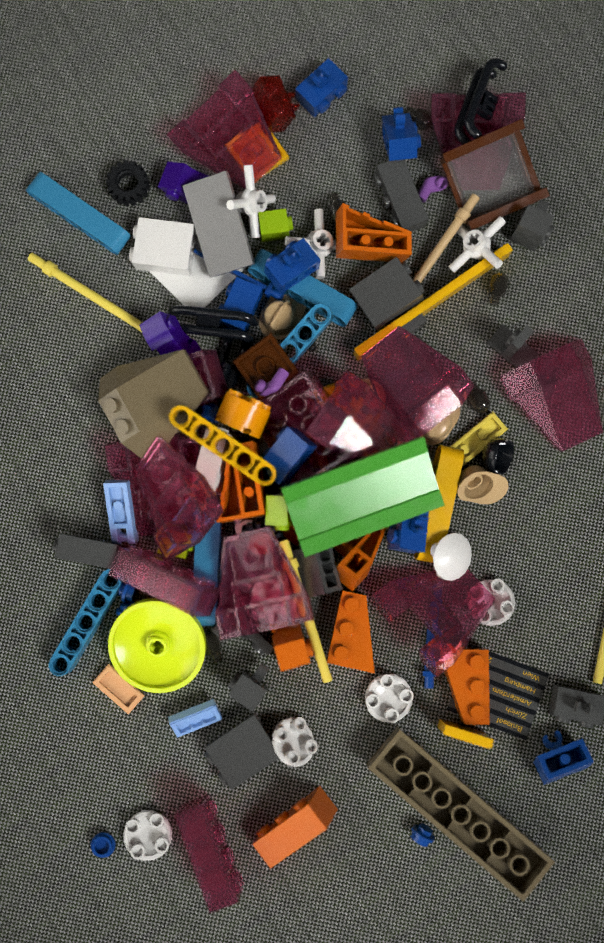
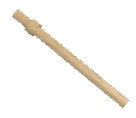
M472 193L462 208L460 207L455 213V219L413 277V281L418 280L420 283L423 281L463 223L465 224L471 216L470 212L480 199L476 194Z

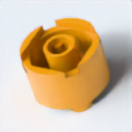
M229 388L214 420L260 439L271 414V407Z

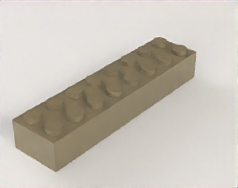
M398 726L367 762V767L371 772L523 902L555 863L545 851Z

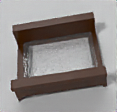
M523 119L442 154L443 158L440 159L458 209L465 205L472 193L480 198L470 212V218L464 224V226H469L470 230H474L496 220L499 216H506L528 206V204L531 205L550 196L547 187H540L520 130L525 128Z

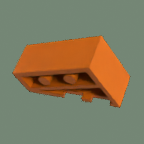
M344 203L337 210L336 258L389 262L397 257L400 263H402L412 255L411 231L384 220L382 222L370 217L371 214L366 212H358L349 208L350 206Z
M254 441L240 443L260 457L258 443ZM242 453L238 457V464L241 467H247L251 463V457L248 453ZM226 462L225 479L220 496L219 515H217L216 522L227 523L266 516L265 485L258 484ZM261 468L259 470L258 476L261 481H264L263 470Z
M341 590L326 659L327 663L375 674L366 595Z
M297 611L285 623H270L271 632L273 633V645L280 670L285 671L309 664L310 657L314 656L310 639H304Z
M436 648L461 722L465 725H490L489 650L485 648Z
M319 786L308 796L300 799L288 812L284 811L277 816L273 824L270 826L266 824L256 832L258 837L252 845L271 869L325 831L338 809L321 786Z

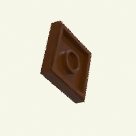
M273 333L267 335L233 360L235 366L260 400L267 396L259 395V392L254 389L255 384L259 380H264L266 383L271 381L279 368H283L289 373L283 384L300 373Z

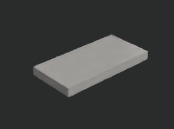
M228 171L183 185L209 277L213 278L254 265V258L240 210H229L226 205L228 200L236 199Z

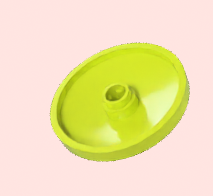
M148 598L131 604L117 617L110 630L108 651L114 668L130 685L146 692L167 693L184 687L198 674L206 655V637L199 620L186 607L169 599Z

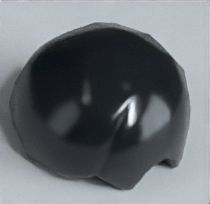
M496 438L488 442L482 452V464L488 472L496 474L506 473L513 458V442L502 438Z

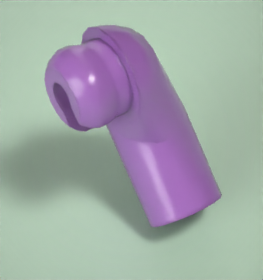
M444 176L426 178L418 191L421 201L425 203L430 193L446 189L448 186L447 178Z
M279 368L271 381L266 383L264 380H259L255 384L254 389L261 396L277 392L287 379L289 373L283 368Z

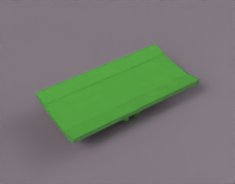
M424 436L281 488L304 557L445 506L438 488Z

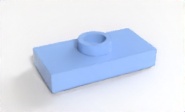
M214 699L168 717L169 724L177 737L223 720Z

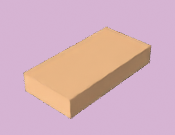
M110 663L92 682L127 714H130L145 696L140 689L126 682Z

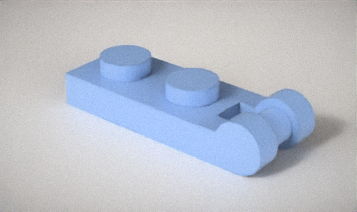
M106 480L103 486L111 541L113 544H121L122 542L137 544L139 534L136 530L130 480ZM126 528V532H122L120 529Z

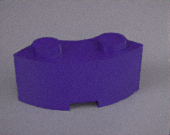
M167 162L158 188L166 192L165 196L173 201L180 200L188 204L183 185L209 177V175L200 173L185 163Z
M160 311L139 325L152 351L156 349L160 355L185 349L195 367L203 363L200 346L197 344V341L191 339L182 330L176 316Z

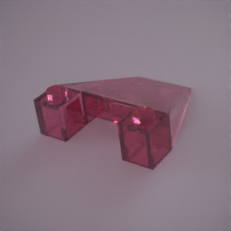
M469 569L459 579L453 581L439 578L436 570L391 580L372 595L374 606L389 623L410 607L435 636V638L419 649L420 660L435 677H438L456 662L495 602L493 595Z

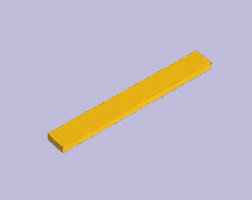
M505 244L493 253L504 261L510 256L513 249L509 244ZM484 258L355 347L353 355L359 361L378 348L384 338L422 313L424 316L494 266Z

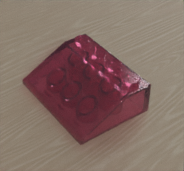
M304 370L282 386L279 391L274 392L262 401L271 407V414L261 434L269 447H272L277 441V434L287 427L297 428L317 445L313 453L291 479V484L348 464L364 454L315 373Z

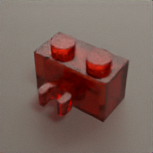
M280 75L259 77L249 92L265 134L284 132L296 117L294 112H296L300 105L290 102L296 95L293 92H286Z

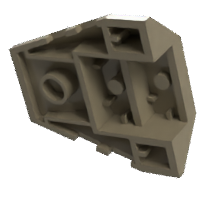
M182 349L115 367L100 378L98 401L120 442L146 462L166 450L171 439L180 431L170 422L169 414L171 410L178 405H183L194 412L209 391L187 351ZM186 411L179 412L176 416L177 423L183 424L188 418V413Z

